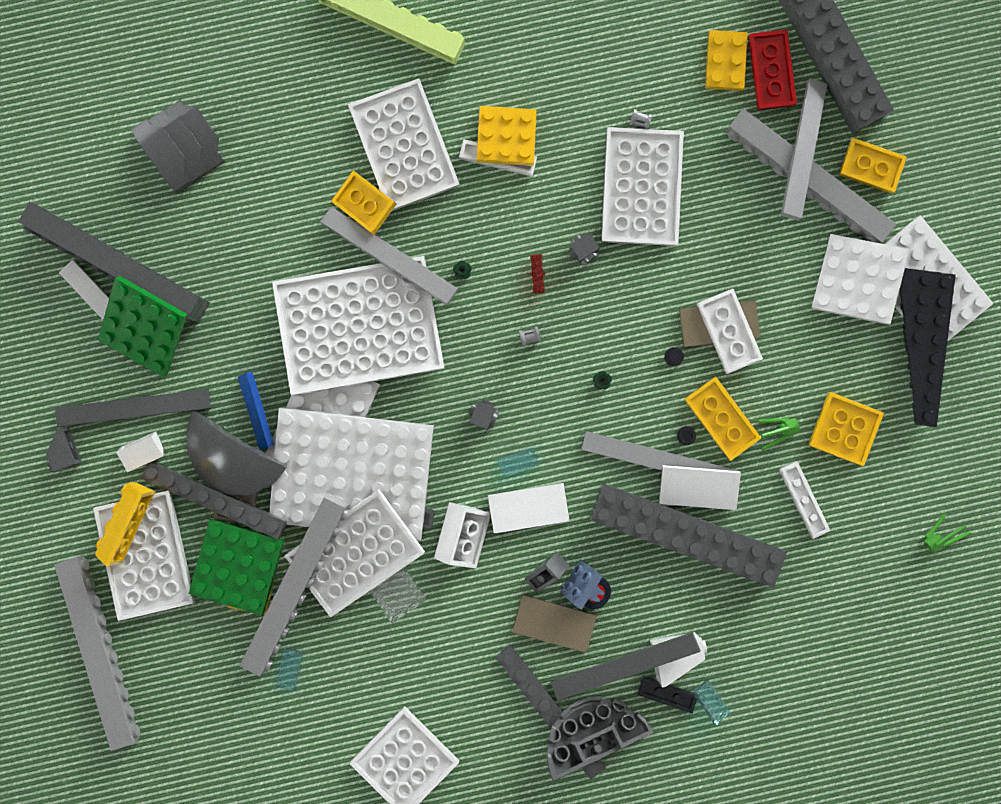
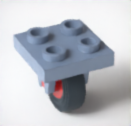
M580 560L574 567L569 579L563 584L560 592L581 610L584 606L593 610L603 607L608 602L611 596V587L601 574Z

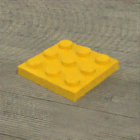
M480 106L476 162L534 166L537 110Z
M828 392L808 446L859 466H864L884 412Z

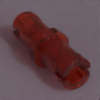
M542 254L530 255L532 268L530 277L533 280V294L545 293V271H543Z

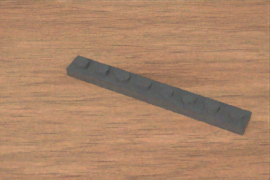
M153 461L146 464L141 479L275 539L281 538L287 521L230 495L221 493L210 486Z
M510 644L496 655V659L552 729V726H554L563 711ZM600 759L582 769L591 780L606 767Z

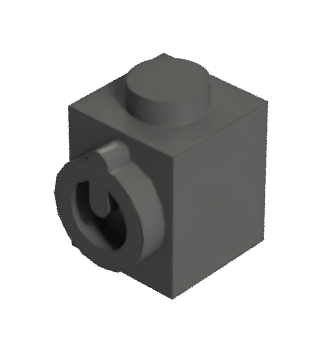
M590 232L582 237L578 235L571 240L572 244H570V251L568 252L574 261L577 260L584 265L599 255L597 252L600 247Z
M483 399L482 402L478 401L477 405H472L469 412L472 417L469 423L487 430L488 427L493 429L499 411L493 407L494 403Z

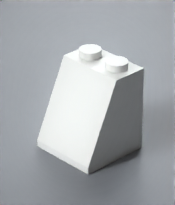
M695 632L693 633L701 650L699 653L654 668L656 679L662 687L668 686L706 660L704 654L707 653L706 643ZM681 635L650 640V646Z

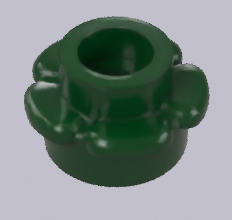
M459 261L457 265H454L453 272L457 279H467L470 277L472 268L469 263Z
M600 371L594 375L593 382L597 389L605 390L610 387V382L612 381L610 374Z

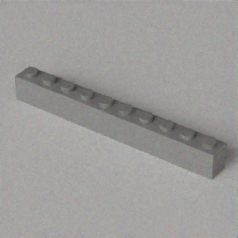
M742 109L725 131L728 137L742 144L747 152L758 156L760 162L774 168L773 171L776 174L788 179L794 146L745 109ZM814 161L812 162L806 196L816 200L822 209L832 212L838 221L848 224L850 230L865 237V241L883 243L896 226V223Z
M329 493L323 498L240 667L258 676H261L264 671L268 672L273 663L270 659L273 654L277 655L281 644H279L280 639H285L290 628L287 626L289 622L293 623L298 612L295 610L298 605L301 606L307 596L304 592L306 588H311L315 580L312 576L315 571L319 572L323 561H321L323 554L327 556L332 545L329 543L332 537H337L341 529L338 525L340 521H345L349 513L346 510L349 503Z
M83 555L54 564L110 750L113 751L132 745L140 739V729L134 720V709L128 701V690L124 688L122 681L123 673L117 665V654L113 651L111 645L112 637L107 632L106 618L101 612V602L95 593V582L89 573V562Z

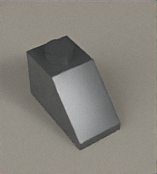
M58 428L46 453L48 467L53 472L63 471L82 463L69 428Z
M555 552L535 568L524 580L538 593L557 581L570 565L558 552Z

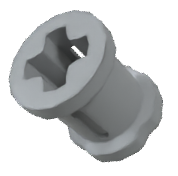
M634 109L629 126L636 125L648 129L653 114H643Z
M537 326L527 331L519 330L522 347H526V344L534 342L541 343Z

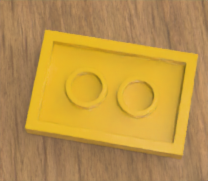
M709 31L705 89L744 90L748 32Z
M852 138L838 175L893 194L898 185L907 156Z
M354 170L331 200L332 203L374 235L397 205L396 202Z

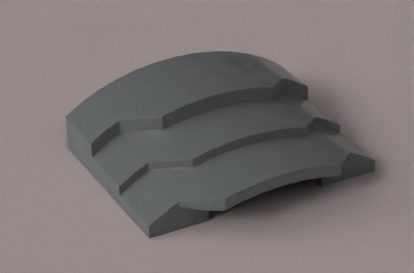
M181 99L166 110L163 109L151 119H145L131 129L152 163L177 194L224 162L217 152L219 138L196 106L184 105Z

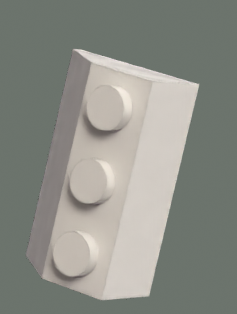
M449 502L434 559L448 565L476 568L491 513Z

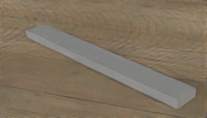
M809 78L806 84L781 216L797 221L802 219L827 89V83Z
M333 207L329 209L320 221L322 225L445 305H448L457 293L458 288Z
M585 431L581 450L662 470V465L734 471V469L588 431Z

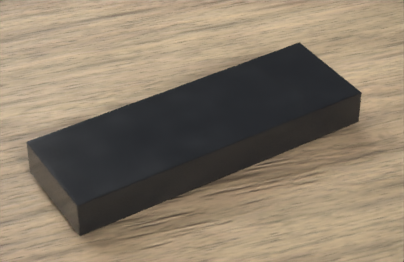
M644 675L637 691L639 696L692 714L699 696L697 693L670 684L662 687L658 680Z

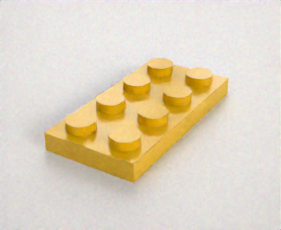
M716 376L684 399L729 461H732L761 439L760 435Z

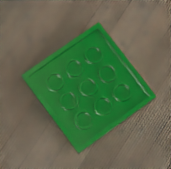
M118 276L114 279L98 341L164 378L168 375L188 314L125 278Z
M209 519L188 594L261 616L264 615L285 540L281 538L275 539L264 533Z

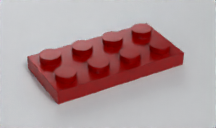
M788 29L749 34L748 39L757 111L795 107L797 100Z

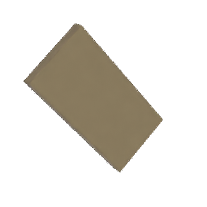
M756 300L739 302L754 339H760ZM699 308L679 309L683 347L713 344Z
M522 594L512 632L587 653L597 615Z

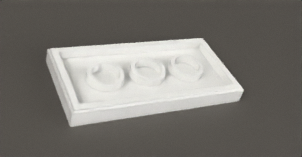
M734 289L697 303L726 374L763 359Z
M662 465L659 504L737 510L741 473L740 471Z
M564 483L488 495L494 533L569 521Z

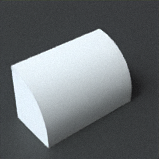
M155 431L120 447L116 453L126 471L129 472L163 457V447Z

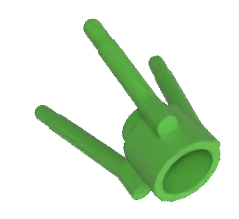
M784 417L758 420L759 423H782L779 425L780 429L761 434L762 438L778 433L784 435L762 447V451L793 437V434L800 431L798 421L795 418L789 419Z
M943 514L932 529L924 535L927 538L924 540V543L931 552H939L941 549L970 535L971 532L968 531L951 539L966 529L967 525L961 526L944 538L938 533L934 535V532L946 517Z

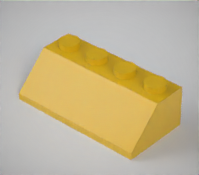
M136 482L124 485L120 493L122 495L121 499L113 507L112 513L114 514L104 527L105 533L103 538H100L96 544L97 551L95 555L104 565L110 567L124 561L156 491Z

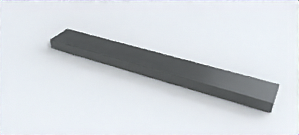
M209 389L57 407L55 412L57 427L208 409L211 408Z
M690 632L552 680L550 683L557 700H561L699 653L701 650L694 633Z

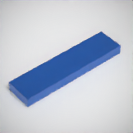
M247 372L239 376L238 380L258 447L262 450L273 446L274 442L252 372Z

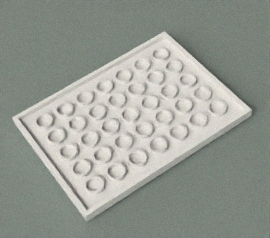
M424 256L412 258L426 267ZM380 263L272 282L292 396L445 369L432 296L384 264Z
M279 408L274 459L286 465L287 468L280 478L272 484L269 513L286 520L287 525L309 527L323 498L328 493L349 503L346 509L349 511L371 494L380 490L415 539L421 540L434 425Z

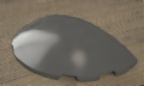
M196 410L192 411L186 432L187 451L196 473L211 488L232 496L251 495L261 492L260 490L268 485L274 484L287 468L286 465L260 449L244 443L226 432L224 427Z
M600 696L579 700L559 715L550 731L547 742V765L551 779L555 781L654 732L640 713H635L627 707L626 703L620 700H609Z

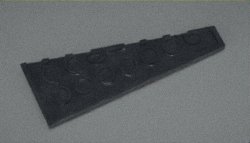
M905 268L899 289L901 296L900 309L903 313V334L905 350L908 354L909 364L907 366L908 370H910L911 382L909 383L913 395L914 424L937 427L956 275Z

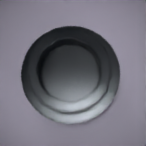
M676 347L669 348L664 354V360L669 366H678L684 359L683 352Z
M689 426L681 427L677 432V440L682 445H691L696 439L695 430Z

